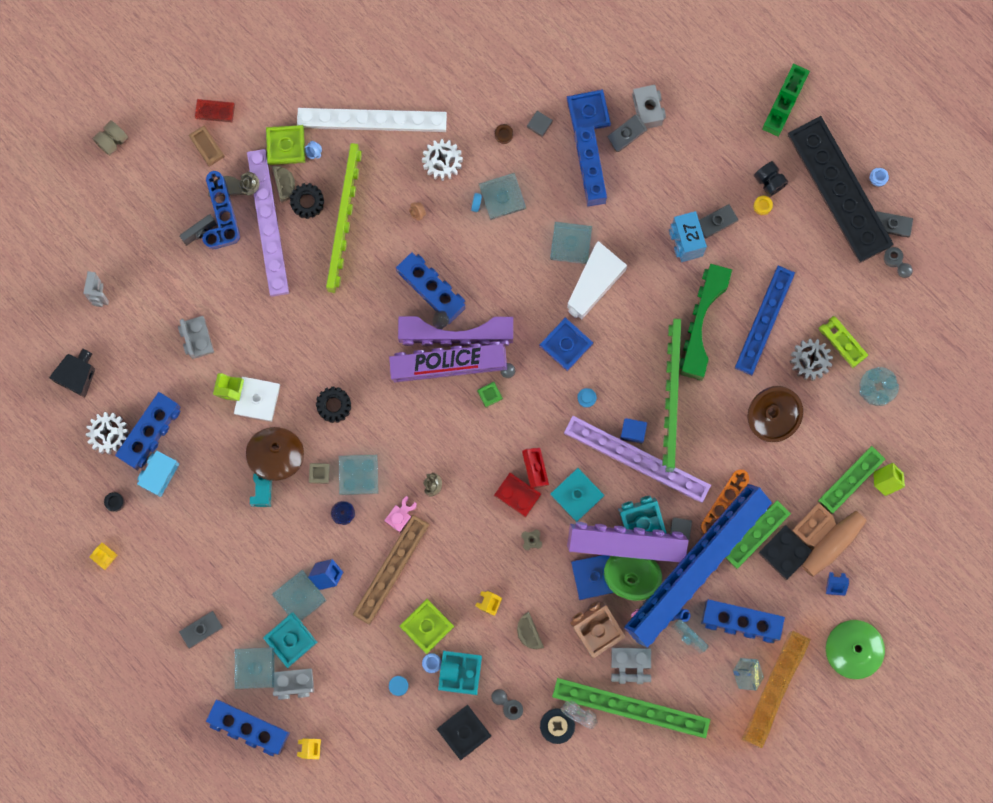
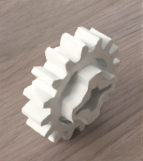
M441 139L439 144L433 141L434 146L428 144V151H423L425 157L422 158V163H426L423 165L424 170L429 169L428 175L434 174L435 180L438 176H441L442 181H444L445 176L451 179L452 173L454 175L458 174L456 168H462L460 164L463 162V157H460L461 150L456 151L457 145L451 146L450 140L446 144L443 139ZM435 152V156L430 160L431 155ZM439 155L445 160V165L444 162L439 160ZM454 162L453 166L450 168V163Z
M104 412V417L97 414L96 421L90 420L93 425L86 427L90 430L89 433H86V436L91 438L87 442L90 445L94 444L92 448L95 451L99 448V453L101 454L105 450L109 455L111 450L117 452V447H121L122 442L126 440L125 434L129 433L127 429H124L127 423L122 422L123 419L120 416L116 418L114 413L110 417L107 412ZM111 421L116 423L119 428H113ZM107 430L111 431V433L108 434V437L104 435L105 433H107ZM96 439H103L104 445L99 444Z

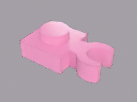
M407 496L402 500V507L399 508L395 505L384 520L398 532H401L409 522L411 516L408 512L415 510L417 506L415 502L411 507L406 506V502L409 499Z

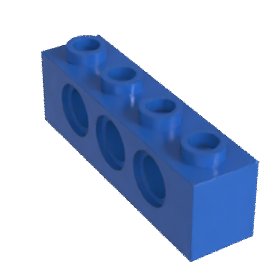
M594 126L575 129L574 138L587 207L606 204L607 194Z
M411 252L396 267V272L450 324L465 310V300L458 293L455 295L451 291L452 287L445 280L442 282L438 278L439 274L432 267L429 269L424 264L425 260L419 254L415 255ZM417 270L424 272L422 277H415L414 273ZM431 283L437 285V288L433 291L427 289V286ZM447 296L451 300L449 303L443 304L440 302V299Z
M158 392L115 456L137 471L139 468H143L147 463L149 453L154 452L157 448L160 437L165 436L170 428L168 425L179 416L181 412L179 404ZM165 412L164 419L158 421L156 419L157 414ZM154 428L153 435L147 437L145 435L146 430ZM143 444L142 451L136 453L134 450L135 446Z
M708 599L705 602L701 624H705V628L717 630V627L725 629L724 632L728 634L744 633L743 637L755 639L756 636L762 637L764 642L774 644L775 641L781 639L785 617ZM719 613L727 614L728 621L726 623L719 621ZM739 617H744L747 620L745 628L738 625ZM759 621H762L766 624V630L764 632H760L757 629V623Z
M220 700L215 701L206 722L210 723V728L218 732L223 729L228 732L227 736L236 740L239 737L246 740L245 744L256 748L258 745L264 748V753L273 757L275 754L280 755L290 734L286 730ZM228 715H232L234 718L232 726L225 724V718ZM246 723L252 726V731L248 735L244 734L242 730ZM264 731L270 734V740L267 743H263L260 739V735Z

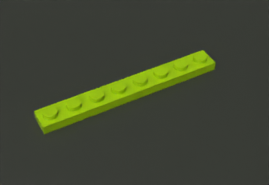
M355 143L350 144L326 286L327 291L335 293L336 287H340L341 277L338 274L339 269L342 270L344 265V258H341L342 251H346L347 240H344L345 233H349L350 222H347L348 215H352L353 204H350L351 197H355L356 186L353 185L354 180H358L359 175L357 162H361L362 151L359 150L358 144Z

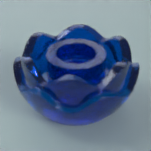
M347 501L335 503L331 509L333 521L341 525L349 524L355 517L353 505Z

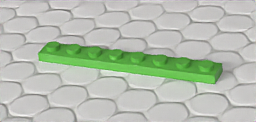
M673 319L672 325L668 326V336H671V343L667 345V354H670V361H667L666 373H670L669 380H666L665 390L669 391V398H665V410H668V417H664V428H667V435L663 437V447H666V454H663L662 466H666L665 472H673L675 469L681 319Z
M560 678L556 680L552 698L705 739L711 720Z

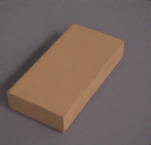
M205 126L189 134L190 139L209 167L225 157Z

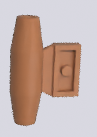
M818 503L792 530L806 545L814 547L802 568L810 576L814 577L832 564L854 541L867 522L866 519L859 512L854 511L836 524L833 515Z

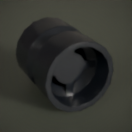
M774 161L767 163L754 174L758 183L764 184L763 189L769 197L778 193L789 183L782 173H778L779 168Z

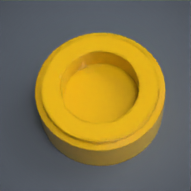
M764 195L757 197L753 204L754 211L759 215L769 214L773 208L772 200Z

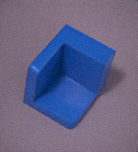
M625 418L620 440L643 444L647 422Z
M333 559L315 563L308 578L319 590L337 586L343 571Z

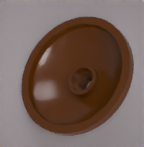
M772 386L762 390L754 397L749 406L747 414L749 427L758 438L766 442H780L789 438L797 431L803 419L801 399L794 391L783 386ZM773 408V411L768 413L769 409Z
M270 427L257 432L250 439L246 448V460L250 469L257 476L271 481L284 480L294 475L300 469L304 460V448L300 439L293 432L280 427Z

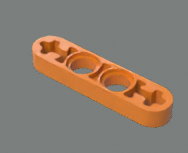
M737 470L730 477L700 525L703 534L707 532L705 523L709 524L713 519L709 517L710 514L715 519L720 517L715 514V507L721 505L726 510L748 484L749 474L745 470ZM736 475H744L743 479L745 480V482L741 481L737 488L730 485V483H732L733 485L736 483ZM731 489L735 492L733 500H728L725 497L726 490Z

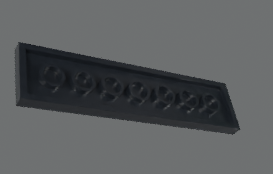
M822 116L789 132V139L859 264L894 246Z

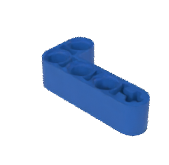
M211 171L207 174L206 182L219 228L206 231L202 239L209 249H219L236 244L240 239V232L225 178L220 172ZM215 177L220 179L217 181L218 187L220 189H217L216 185L213 183ZM218 195H225L224 202H216ZM223 213H230L229 220H221ZM228 231H235L233 239L226 238ZM215 235L217 237L216 242L208 244V238Z

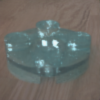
M877 367L870 369L862 376L859 383V393L869 404L885 406L897 396L899 384H897L896 376L892 371L887 368ZM881 382L884 390L877 391L874 384Z

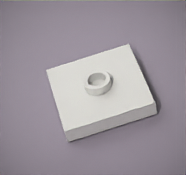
M242 377L244 383L240 401L236 402L234 414L272 422L280 384Z

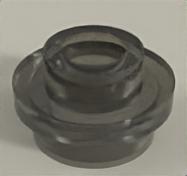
M437 311L434 314L433 326L439 330H442L448 324L449 317L446 311Z

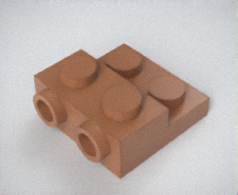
M598 601L592 603L588 607L589 610L584 614L580 612L572 617L573 621L570 622L592 658H595L625 638L624 633L608 607L603 602L599 603Z

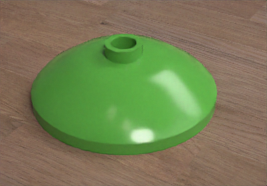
M611 556L604 567V579L608 587L618 596L628 600L640 601L650 598L662 583V572L655 560Z
M860 620L845 621L837 625L830 632L826 641V656L829 664L838 674L849 679H863L874 674L881 666L885 656L884 641L880 633L869 623ZM856 645H859L861 647V651L859 653L855 651Z

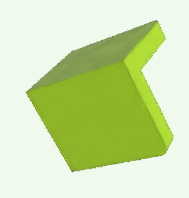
M218 373L213 395L224 400L240 401L244 379Z
M890 463L873 473L874 486L884 496L905 487L904 473L894 463Z

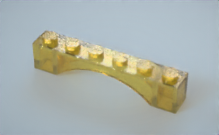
M795 631L789 632L741 740L757 748H763L783 696L811 639Z

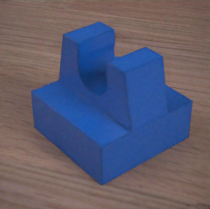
M829 572L826 594L845 596L849 586V578H846L845 573H841L840 577H834V572Z

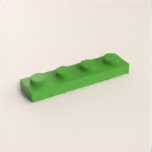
M871 446L818 502L833 514L886 459Z
M778 500L775 501L725 558L738 569L791 513Z

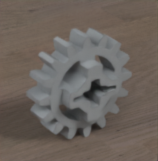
M809 339L807 344L801 341L800 346H795L794 349L797 352L791 353V356L795 358L791 359L790 363L795 364L792 370L799 371L798 377L803 374L804 380L810 376L811 380L814 381L816 376L821 379L823 377L822 373L827 374L829 372L827 368H831L832 364L828 361L832 360L833 356H828L831 350L824 349L825 343L819 345L818 339L815 343H812V340ZM811 348L809 352H801L804 349ZM813 354L812 357L814 362L810 366L809 357ZM815 367L820 368V367H821L820 370L812 372L813 368H815Z

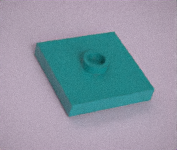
M579 468L550 493L556 502L576 522L605 496Z
M294 612L289 614L263 637L287 668L318 643Z

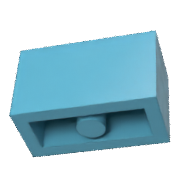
M156 450L155 454L152 453L148 458V466L145 471L142 470L137 478L139 482L137 484L161 497L176 472L179 463Z

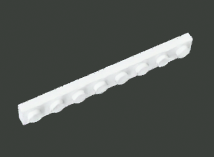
M298 108L297 125H303L304 128L446 132L447 112Z

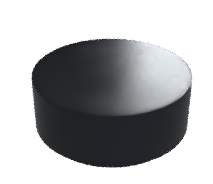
M117 492L109 493L104 499L105 507L111 512L120 511L125 504L123 496Z

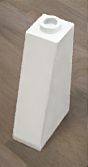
M599 241L596 243L568 302V312L573 317H579L581 320L627 268L623 261Z

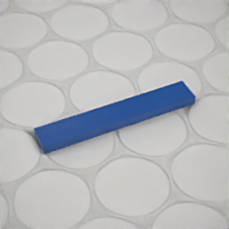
M779 265L777 266L735 365V369L751 376L753 375L795 272Z

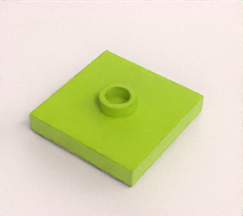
M303 125L266 127L268 165L306 163Z
M426 599L399 627L428 654L454 628V625Z

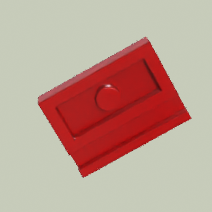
M510 472L494 494V497L525 518L541 496L540 492L531 488Z

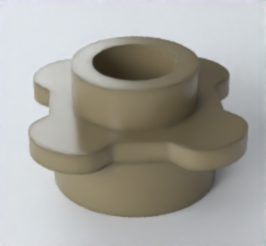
M534 530L533 532L524 531L521 537L524 539L523 548L525 550L541 548L542 542L539 538V530Z

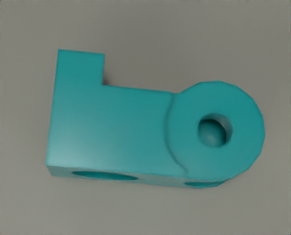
M254 473L253 481L256 484L255 497H250L251 507H271L272 481L263 479Z

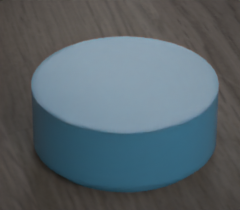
M474 193L471 211H479L481 194Z
M395 676L390 680L389 690L393 695L402 696L408 691L409 685L404 677Z

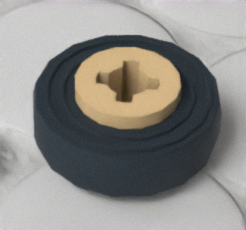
M555 708L543 715L540 721V731L542 736L550 743L562 744L573 736L575 722L569 712L564 709Z

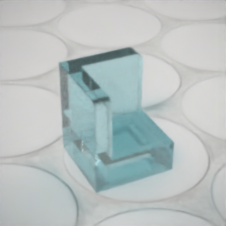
M740 658L733 670L739 689L757 691L764 678L757 659Z

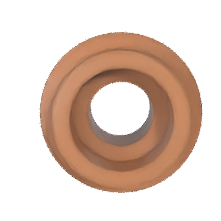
M420 202L411 203L410 215L418 221L422 220L426 215L423 205Z

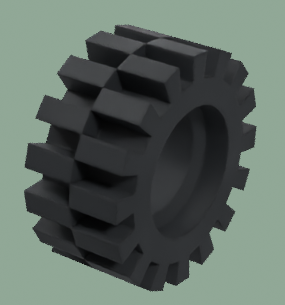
M302 183V186L298 185L295 190H292L290 205L294 213L299 215V217H305L306 219L314 218L324 208V197L322 191L316 185L313 186L311 183L305 185V183ZM307 194L313 196L314 204L311 207L304 208L301 206L300 199L302 196Z
M327 387L325 391L319 393L320 396H317L316 407L321 418L330 423H339L340 420H345V417L349 416L351 400L344 390H341L339 387H331L330 389ZM331 398H337L341 401V407L336 412H331L326 407L328 400Z

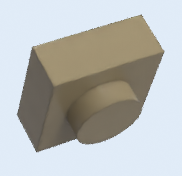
M310 463L309 483L329 484L330 465Z

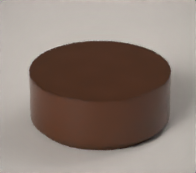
M507 124L499 125L495 129V139L501 144L509 143L513 139V129Z

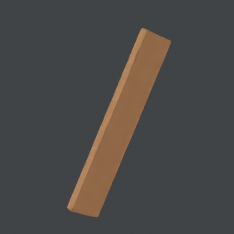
M412 515L354 611L353 616L368 625L371 624L430 524Z

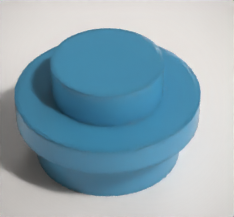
M585 388L578 393L577 399L581 406L588 408L595 404L597 396L592 389Z

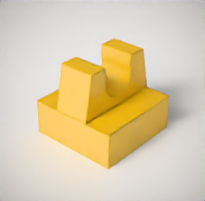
M101 542L89 558L106 570L118 555Z
M481 591L480 595L484 599L482 603L477 602L475 606L495 616L502 598L492 592Z
M303 738L298 740V744L302 745V752H297L298 757H301V759L320 758L321 739Z

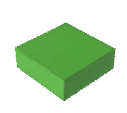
M495 382L477 390L486 408L503 400Z

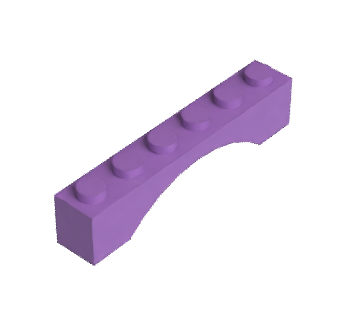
M399 316L398 340L404 346H413L414 343H422L423 346H432L433 343H441L442 346H451L452 343L470 346L471 343H479L481 346H486L490 342H500L504 346H509V343H513V317H493L487 323L477 328L455 332L435 328L417 316Z

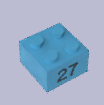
M694 211L674 217L671 229H669V235L676 244L674 247L676 257H680L681 262L703 257L707 245L697 212Z

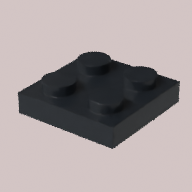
M785 525L758 554L785 580H788L806 561L812 550Z
M468 704L437 728V731L460 761L491 737V734Z

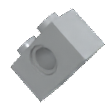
M655 85L633 89L632 98L636 114L639 115L645 127L648 129L662 126L664 119H666L664 107L661 108L660 101L662 100L660 90H656ZM651 104L654 106V109L648 110L645 105Z

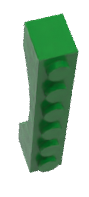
M711 263L708 269H704L702 279L705 280L704 286H700L697 295L700 298L699 305L695 304L692 314L695 315V320L690 322L688 333H691L690 339L685 340L683 351H686L685 358H681L679 362L680 375L700 381L705 376L709 358L702 341L703 319L710 305L726 292L733 269Z

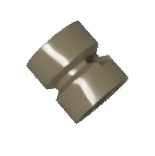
M112 120L103 127V132L99 131L92 138L109 156L117 149V144L121 145L128 138L126 133Z

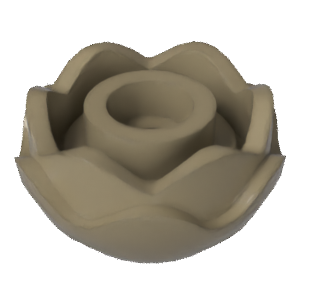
M252 172L242 174L239 181L241 192L246 195L256 193L260 186L258 177Z
M434 472L426 474L427 478L424 480L426 488L424 492L429 497H432L441 491L442 479Z

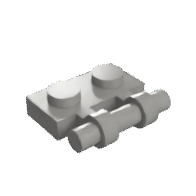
M611 648V668H619V674H611V682H619V684H625V682H637V684L651 682V675L643 674V669H651V649ZM625 668H637V674H626Z

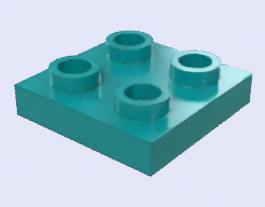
M443 651L438 690L477 695L482 655Z

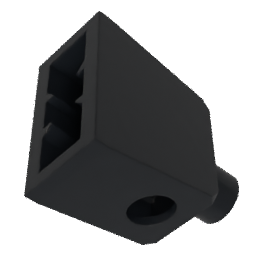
M82 348L77 358L67 354L50 375L49 379L85 398L95 372V368L88 364L92 353Z

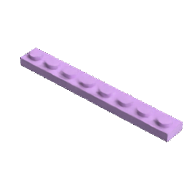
M265 149L247 152L250 172L258 177L260 182L259 189L254 193L269 293L271 297L289 294L267 163V153Z
M572 416L564 432L565 435L700 503H703L711 487L710 484L676 467L673 472H665L666 466H662V460L575 416Z

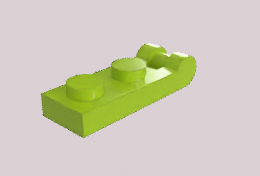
M832 316L827 324H822L818 328L852 368L869 356L835 316ZM836 328L837 332L833 334L830 330Z

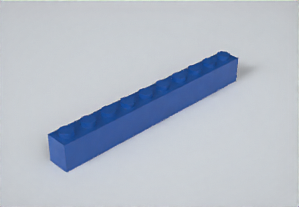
M748 484L654 594L626 624L624 629L637 643L648 648L655 641L656 637L668 626V623L674 616L681 611L686 602L693 597L698 588L706 582L710 574L730 554L735 545L743 539L747 531L767 511L772 502L760 487Z

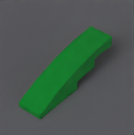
M793 63L762 130L779 137L810 73L809 70Z

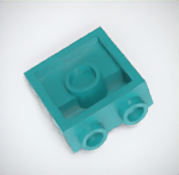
M644 496L640 498V502L633 504L632 501L621 504V508H618L623 527L627 530L642 528L647 532L662 530L666 533L658 501L655 497Z

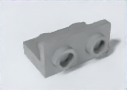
M88 271L83 294L89 302H92L91 305L103 307V304L108 305L109 300L102 293L103 283H101L95 272Z
M204 316L187 321L181 319V325L178 326L180 336L185 338L186 343L183 344L186 355L189 354L192 359L214 353Z
M312 669L272 672L273 696H278V700L290 699V695L298 694V698L310 697V693H314Z

